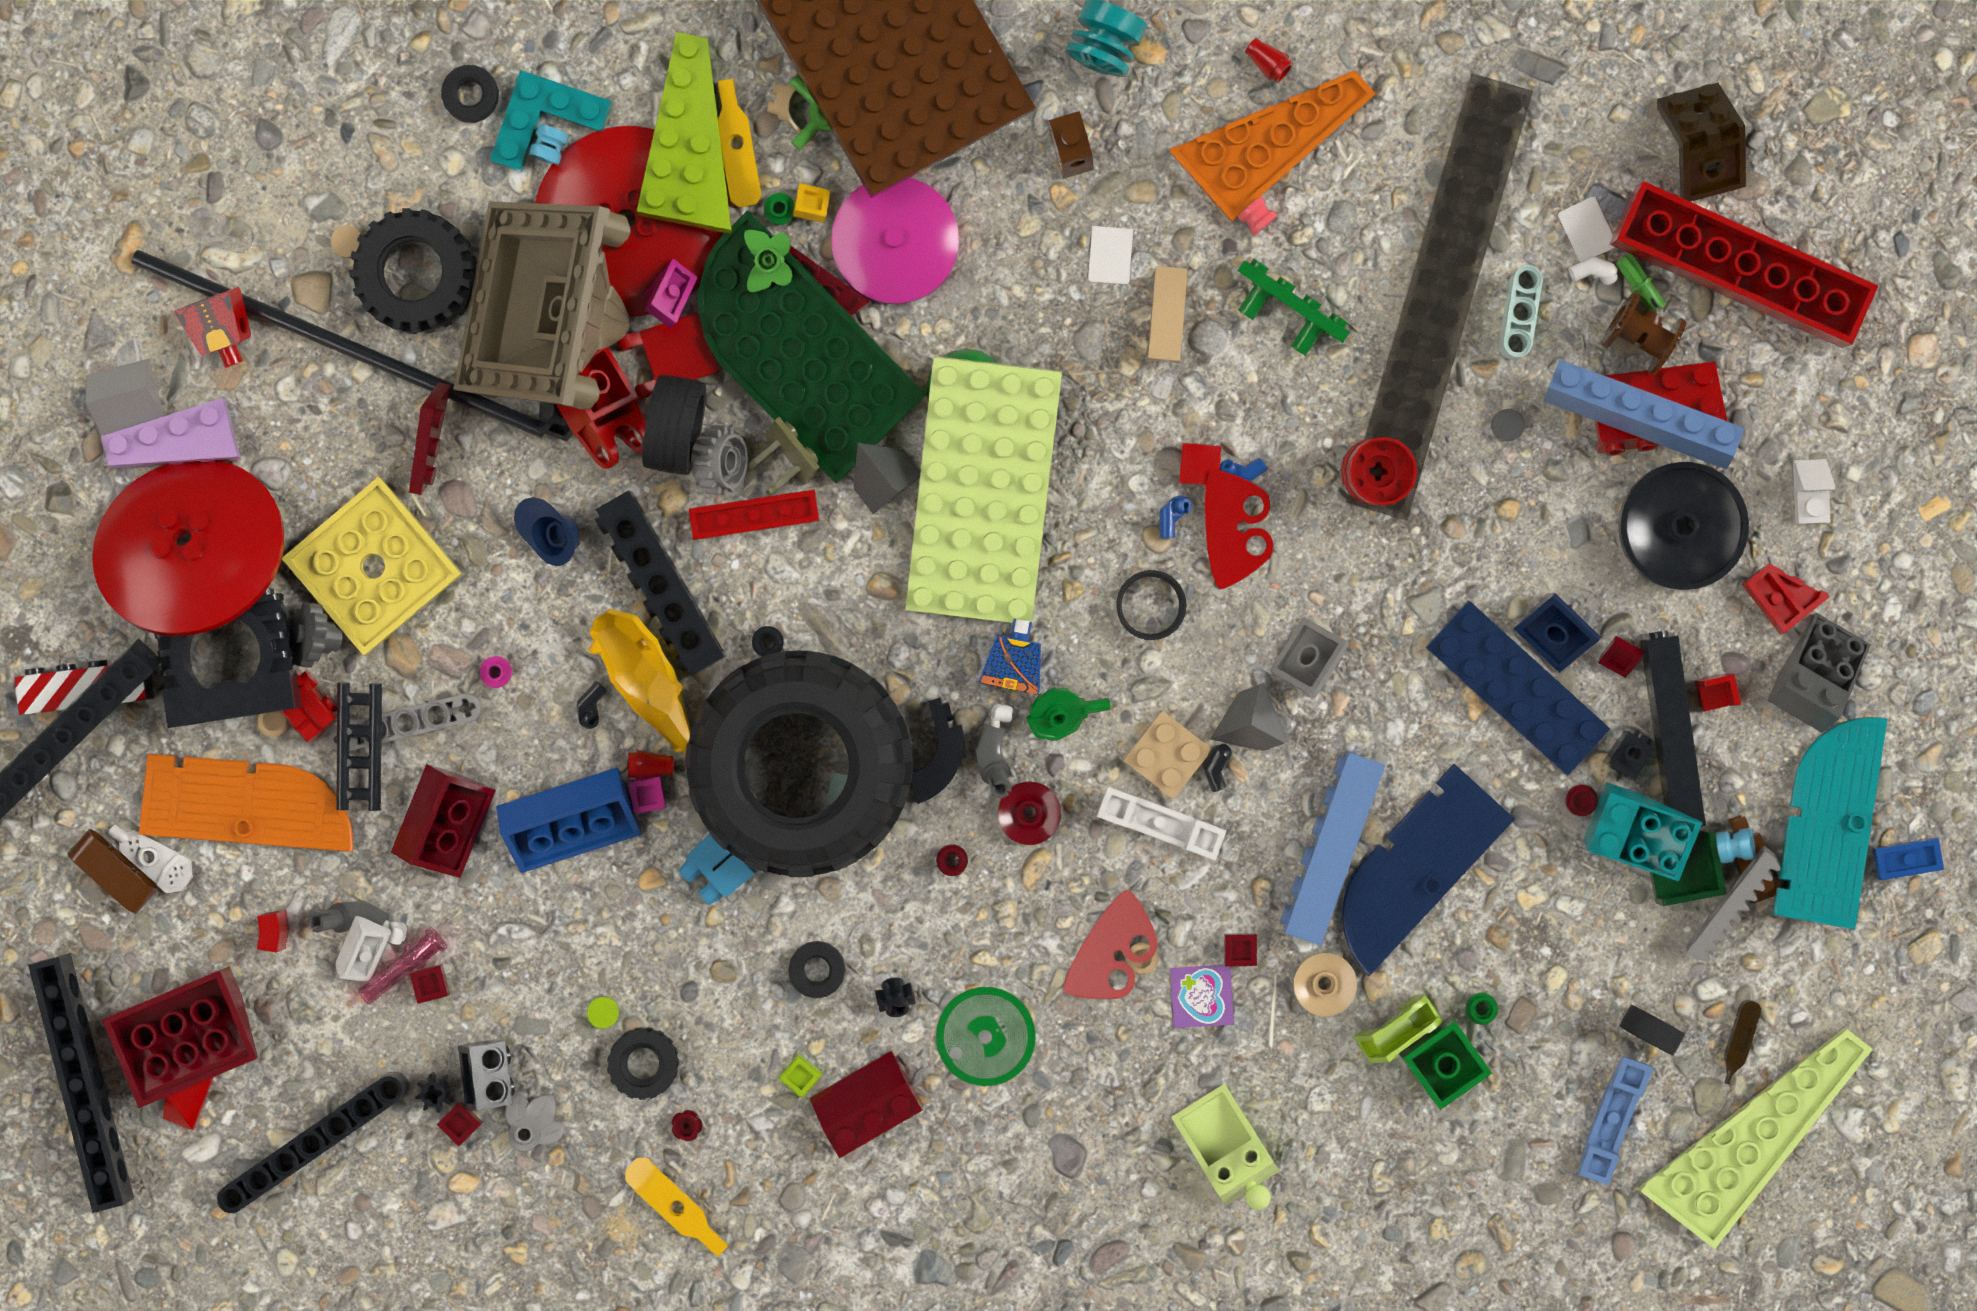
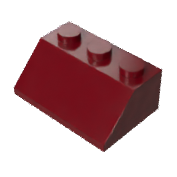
M426 764L391 853L410 865L461 878L496 790L455 772Z
M892 1050L809 1098L820 1125L839 1159L923 1111L921 1099Z

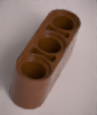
M88 829L67 853L68 857L124 908L134 914H137L158 890L157 885L102 835L92 829Z

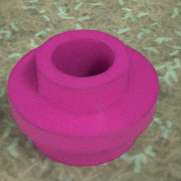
M492 656L482 663L480 677L487 686L500 688L510 681L512 667L505 658ZM493 666H497L501 670L498 678H493L490 674Z

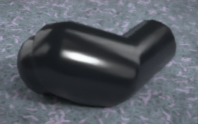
M595 681L577 701L579 723L587 729H594L599 724L597 702L608 692L598 681Z
M1226 744L1214 746L1203 762V769L1212 792H1217L1227 787L1221 771L1231 758L1232 750Z

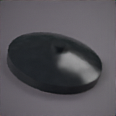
M1675 462L1649 471L1631 487L1621 506L1618 532L1621 547L1626 558L1641 576L1664 588L1692 590L1717 582L1734 568L1747 544L1749 518L1743 497L1736 486L1725 475L1704 464Z

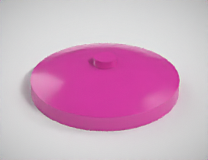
M908 178L873 198H870L863 185L854 190L845 199L837 212L832 228L831 243L837 267L843 278L854 290L873 301L897 305L925 298L944 283L952 271L957 258L959 234L953 212L944 198L929 185L919 180Z

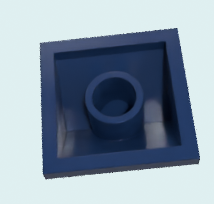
M1547 593L1514 628L1559 673L1601 639V636L1556 593Z

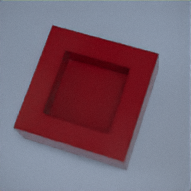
M1615 636L1600 655L1598 663L1626 678L1641 660L1644 651Z
M1224 933L1225 967L1257 966L1256 933Z
M443 964L409 973L417 1004L451 995Z
M460 1100L436 1125L459 1147L483 1121L471 1110L465 1109V1104Z

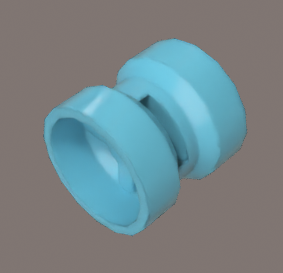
M539 124L536 131L537 141L531 145L528 154L550 164L555 163V165L559 166L562 157L560 151L562 146L567 144L569 135L556 128Z
M1751 828L1739 829L1733 835L1728 831L1717 832V848L1722 864L1731 863L1736 857L1743 860L1756 859L1755 842Z

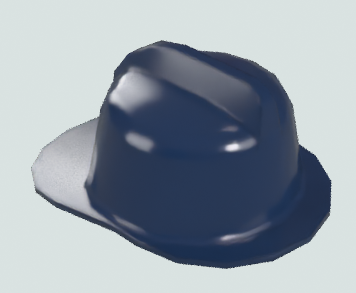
M526 498L518 503L514 511V522L521 537L547 564L561 566L569 562L575 549L580 545L579 529L576 522L570 516L559 513L552 505L540 498Z

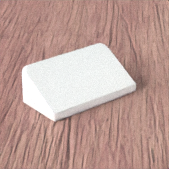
M355 916L335 965L339 978L370 982L391 934L390 929L363 917Z

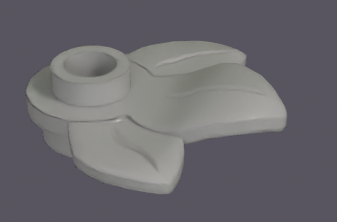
M519 1092L512 1096L513 1104L507 1105L505 1116L511 1126L508 1138L510 1144L516 1150L522 1152L530 1151L538 1144L551 1145L561 1138L565 1127L553 1121L556 1111L553 1095L539 1096L530 1103ZM523 1129H527L531 1133L527 1141H522L518 1138L519 1132Z

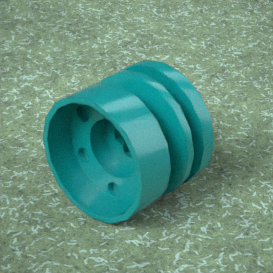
M1085 0L1078 17V22L1089 31L1073 30L1071 38L1075 42H1068L1065 53L1084 67L1095 72L1116 77H1126L1130 68L1126 63L1133 62L1135 55L1125 48L1124 45L1139 46L1147 23L1137 15L1114 4L1101 0Z

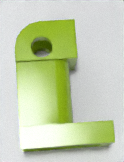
M1417 994L1399 1007L1400 1012L1377 1029H1365L1353 1036L1370 1063H1389L1399 1056L1398 1054L1423 1035L1432 1032L1442 1023V1019L1425 994Z

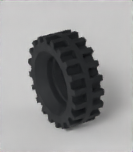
M403 208L402 212L392 213L391 211L385 213V218L379 222L373 220L368 225L370 230L364 236L360 234L357 238V241L360 242L356 252L352 251L350 257L354 260L353 270H349L350 278L354 280L355 284L353 291L355 296L361 300L363 304L361 306L365 311L382 324L409 334H417V332L433 333L436 328L451 325V320L457 315L462 316L466 311L463 308L471 298L477 260L472 254L469 241L460 233V230L443 217L423 209L421 211H414L410 208ZM411 241L422 242L432 247L439 256L442 265L441 280L436 289L427 297L415 301L401 299L394 295L387 286L384 276L385 261L391 251L400 244Z

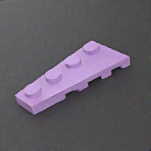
M223 398L101 436L108 466L112 469L145 467L163 463L175 465L192 461L203 463L215 462V460L229 459L230 461L241 460L227 403Z

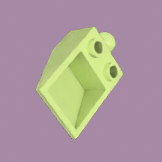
M1225 1083L1171 1117L1215 1191L1226 1205L1245 1193V1200L1250 1208L1263 1210L1269 1205L1271 1194L1265 1186L1259 1184L1280 1170ZM1257 1155L1256 1161L1252 1163L1247 1162L1248 1160L1255 1158V1156ZM1230 1172V1176L1226 1180L1220 1179L1221 1177L1228 1175V1173Z

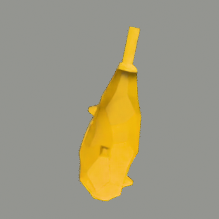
M608 609L594 619L590 630V635L594 642L588 650L591 654L601 655L611 683L631 708L651 724L673 746L675 752L686 755L691 728L681 694L684 686L678 682L673 667L661 650L658 639L646 628L638 616Z

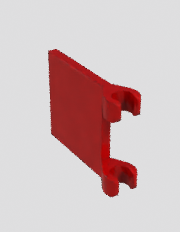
M698 312L678 318L677 323L670 328L665 324H660L639 332L627 334L618 341L622 351H628L640 345H643L655 380L635 386V392L639 399L652 396L659 375H672L698 380L720 372L715 356L704 338L705 334Z

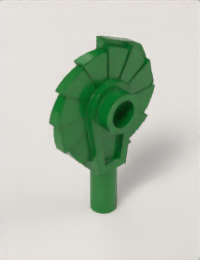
M1053 687L1043 694L1040 693L1034 703L1030 704L1029 715H1027L1026 720L1035 737L1058 741L1077 731L1083 719L1088 718V714L1110 710L1109 698L1086 701L1085 698H1080L1078 694L1070 691L1069 688L1056 689Z

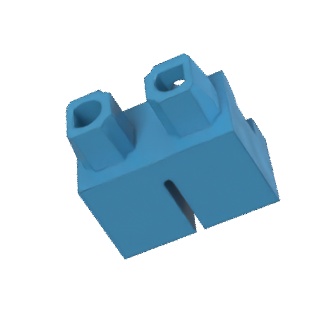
M710 834L687 855L688 859L678 870L689 883L700 873L705 875L710 882L698 893L708 905L719 900L722 896L725 898L757 872L756 869L744 864L742 860L734 855L727 859L718 869H715V866L729 855L730 852L726 849L724 850Z

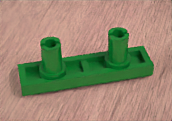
M1253 258L1251 263L1247 260L1243 261L1237 271L1253 281V288L1238 309L1241 313L1254 320L1269 297H1276L1305 317V325L1290 345L1304 356L1308 354L1322 333L1326 334L1327 332L1341 343L1345 341L1350 334V331L1345 328L1348 322L1333 312L1328 317L1319 311L1322 305L1307 294L1303 299L1293 293L1295 286L1281 276L1277 281L1268 276L1266 273L1269 268Z

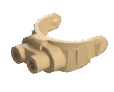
M789 82L787 85L775 83L772 95H776L775 101L770 100L767 112L778 115V119L788 122V125L799 134L802 129L793 122L790 116L791 104L799 93ZM815 135L810 141L817 140V136Z

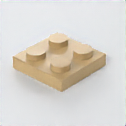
M1161 710L1123 761L1174 800L1206 759L1212 748Z

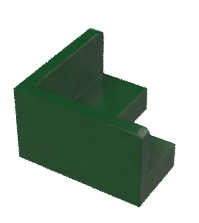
M1708 829L1699 830L1679 881L1650 872L1656 904L1668 906L1727 895L1715 831Z

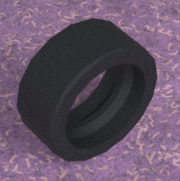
M1632 1004L1619 1027L1672 1056L1675 1055L1685 1036L1684 1032Z

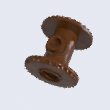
M1633 292L1613 318L1602 340V346L1607 349L1618 336L1631 344L1639 343L1640 349L1653 356L1647 373L1655 375L1672 354L1685 330L1687 322L1680 318L1669 331L1662 327V317L1658 313L1646 310L1640 314L1634 310L1641 294Z

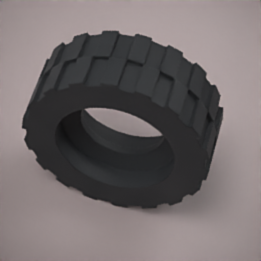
M638 1027L624 1033L613 1044L607 1058V1072L610 1074L611 1083L615 1084L621 1094L624 1093L631 1099H652L664 1093L673 1083L678 1073L677 1047H674L671 1038L666 1037L665 1033L660 1030L656 1031L651 1027L646 1029ZM638 1048H648L658 1057V1070L650 1078L640 1079L629 1071L628 1058Z

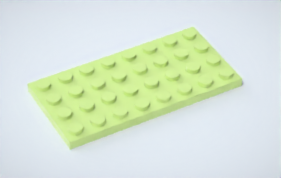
M938 356L933 357L905 610L1013 623V618L1032 622L1062 371Z

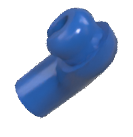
M1259 457L1246 466L1233 463V460L1229 459L1224 460L1220 464V471L1239 476L1250 482L1268 470Z
M1181 495L1175 496L1161 507L1159 512L1160 538H1175V522L1185 513H1189L1192 508V502L1189 498Z

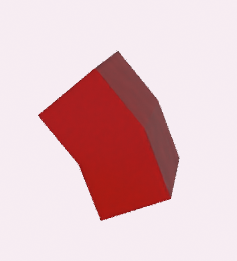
M1183 443L1179 483L1206 486L1209 472L1211 470L1220 471L1222 446Z
M274 911L257 916L260 932L257 949L275 953L286 949L289 934L287 911Z

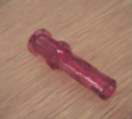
M432 927L427 928L424 936L414 944H407L404 947L403 954L389 964L369 982L358 988L359 995L367 1004L371 1005L414 969L424 968L426 961L439 951L444 952L447 949L445 941Z

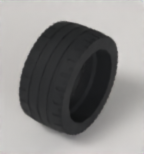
M658 376L652 392L642 449V464L644 467L671 474L676 473L677 475L690 474L692 470V449L695 441L701 435L706 403L705 383L679 376Z

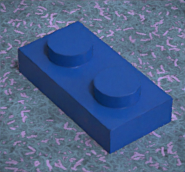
M1939 838L1872 848L1878 880L1944 870Z

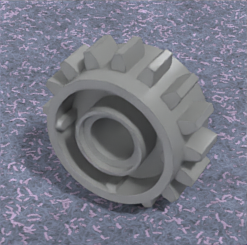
M712 425V428H706L705 432L694 443L691 454L692 473L700 488H705V493L727 495L728 492H733L734 488L741 484L746 474L748 464L747 447L740 434L734 432L733 427Z

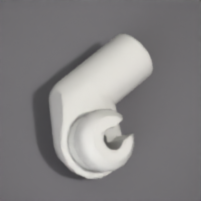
M1591 257L1568 268L1574 282L1589 275L1599 277L1604 285H1611L1618 278L1616 266L1612 262L1597 257Z

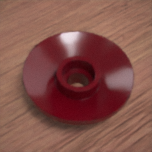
M1033 781L1021 782L1012 786L1011 792L1007 791L1008 796L1001 798L998 806V821L1003 832L1011 840L1023 845L1040 844L1048 840L1059 827L1061 806L1055 793L1047 786ZM1029 806L1033 807L1036 811L1035 816L1030 819L1023 815L1024 809Z

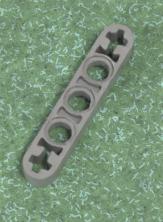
M461 694L383 713L382 726L384 733L382 735V743L475 721L482 715L483 703L477 695ZM464 699H468L469 703H475L476 709L471 711L472 716L468 717L466 712L454 714L457 721H452V710L448 702H453L452 708L463 706L465 704ZM434 706H439L445 711L446 717L441 724L436 725L429 719V711ZM407 713L414 718V728L409 732L402 731L398 726V719L402 714ZM369 717L350 721V724L369 725ZM337 725L333 727L329 734V743L336 751ZM360 737L350 739V751L369 747V737H362L363 744H360Z

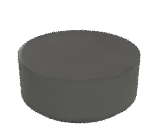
M1504 409L1498 412L1491 422L1493 434L1502 441L1517 439L1523 433L1525 427L1522 415L1513 409Z

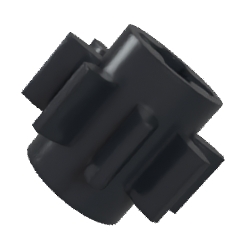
M898 977L886 979L881 984L882 990L875 991L879 1011H886V1014L890 1017L904 1016L910 1010L909 1005L916 1004L911 983L905 984L904 980Z
M431 1072L428 1077L429 1083L425 1080H420L417 1083L422 1088V1091L415 1096V1099H422L425 1103L423 1106L424 1111L431 1106L435 1107L437 1113H440L443 1110L442 1102L448 1105L454 1102L453 1098L449 1095L450 1092L456 1089V1086H450L447 1082L449 1075L446 1074L442 1078H436V1074ZM433 1087L436 1090L442 1091V1095L438 1098L436 1095H430L429 1091Z

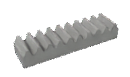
M1765 846L1760 849L1756 859L1750 862L1729 889L1727 895L1722 898L1688 942L1686 951L1689 955L1698 961L1709 962L1708 950L1714 952L1718 950L1715 940L1724 942L1726 938L1723 930L1730 932L1734 930L1731 920L1741 921V915L1738 910L1748 912L1749 906L1746 899L1756 901L1757 896L1754 889L1764 891L1765 887L1762 879L1772 881L1773 877L1770 869L1777 871L1781 869L1775 853Z

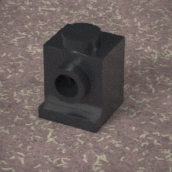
M1637 729L1633 734L1630 731H1623L1602 762L1626 779L1635 781L1639 772L1655 751L1649 745L1652 739ZM1635 747L1638 750V755L1632 760L1628 756V751Z

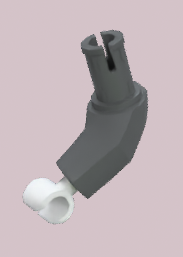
M1001 704L992 707L991 725L984 724L975 747L981 778L990 785L992 795L997 798H1004L1009 795L1007 791L1011 792V784L1008 780L1010 767L1001 752L1005 730L999 727L1000 722L1010 723L1013 709L1011 706Z
M366 901L335 903L329 910L313 912L308 918L310 929L316 927L312 930L313 932L318 933L332 929L337 933H342L350 930L355 916H360L390 929L391 934L388 942L396 945L401 944L405 940L407 927L404 923L397 921L389 922L390 915Z

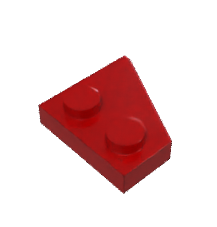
M1772 564L1764 565L1742 583V586L1780 635L1790 630L1830 597L1827 592L1823 590L1818 591L1804 584L1805 581L1795 576L1786 575L1783 570Z

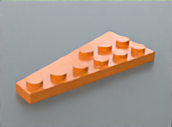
M1354 70L1302 94L1290 97L1288 100L1274 106H1269L1229 123L1213 132L1203 134L1180 146H1175L1169 149L1168 152L1232 223L1249 205L1266 193L1370 101L1376 93Z

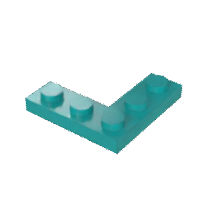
M520 70L490 161L522 172L542 113L595 131H602L607 121L612 101Z

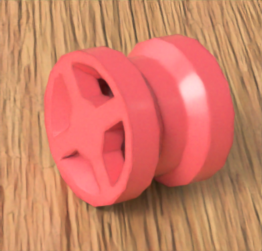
M1262 196L1256 199L1237 217L1241 222L1248 224L1250 233L1253 236H1256L1278 216L1274 210H1269L1265 206L1266 201Z

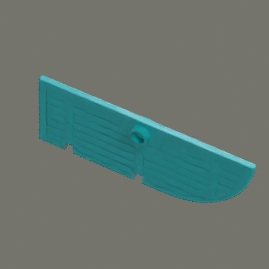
M1863 717L1842 722L1820 735L1803 755L1795 774L1790 807L1801 809L1800 817L1788 816L1780 865L1781 869L1779 871V879L1789 880L1788 889L1777 888L1773 915L1851 930L1856 929L1887 718Z

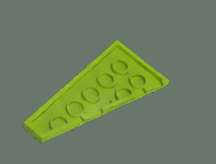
M676 32L639 198L637 215L732 234L708 38Z

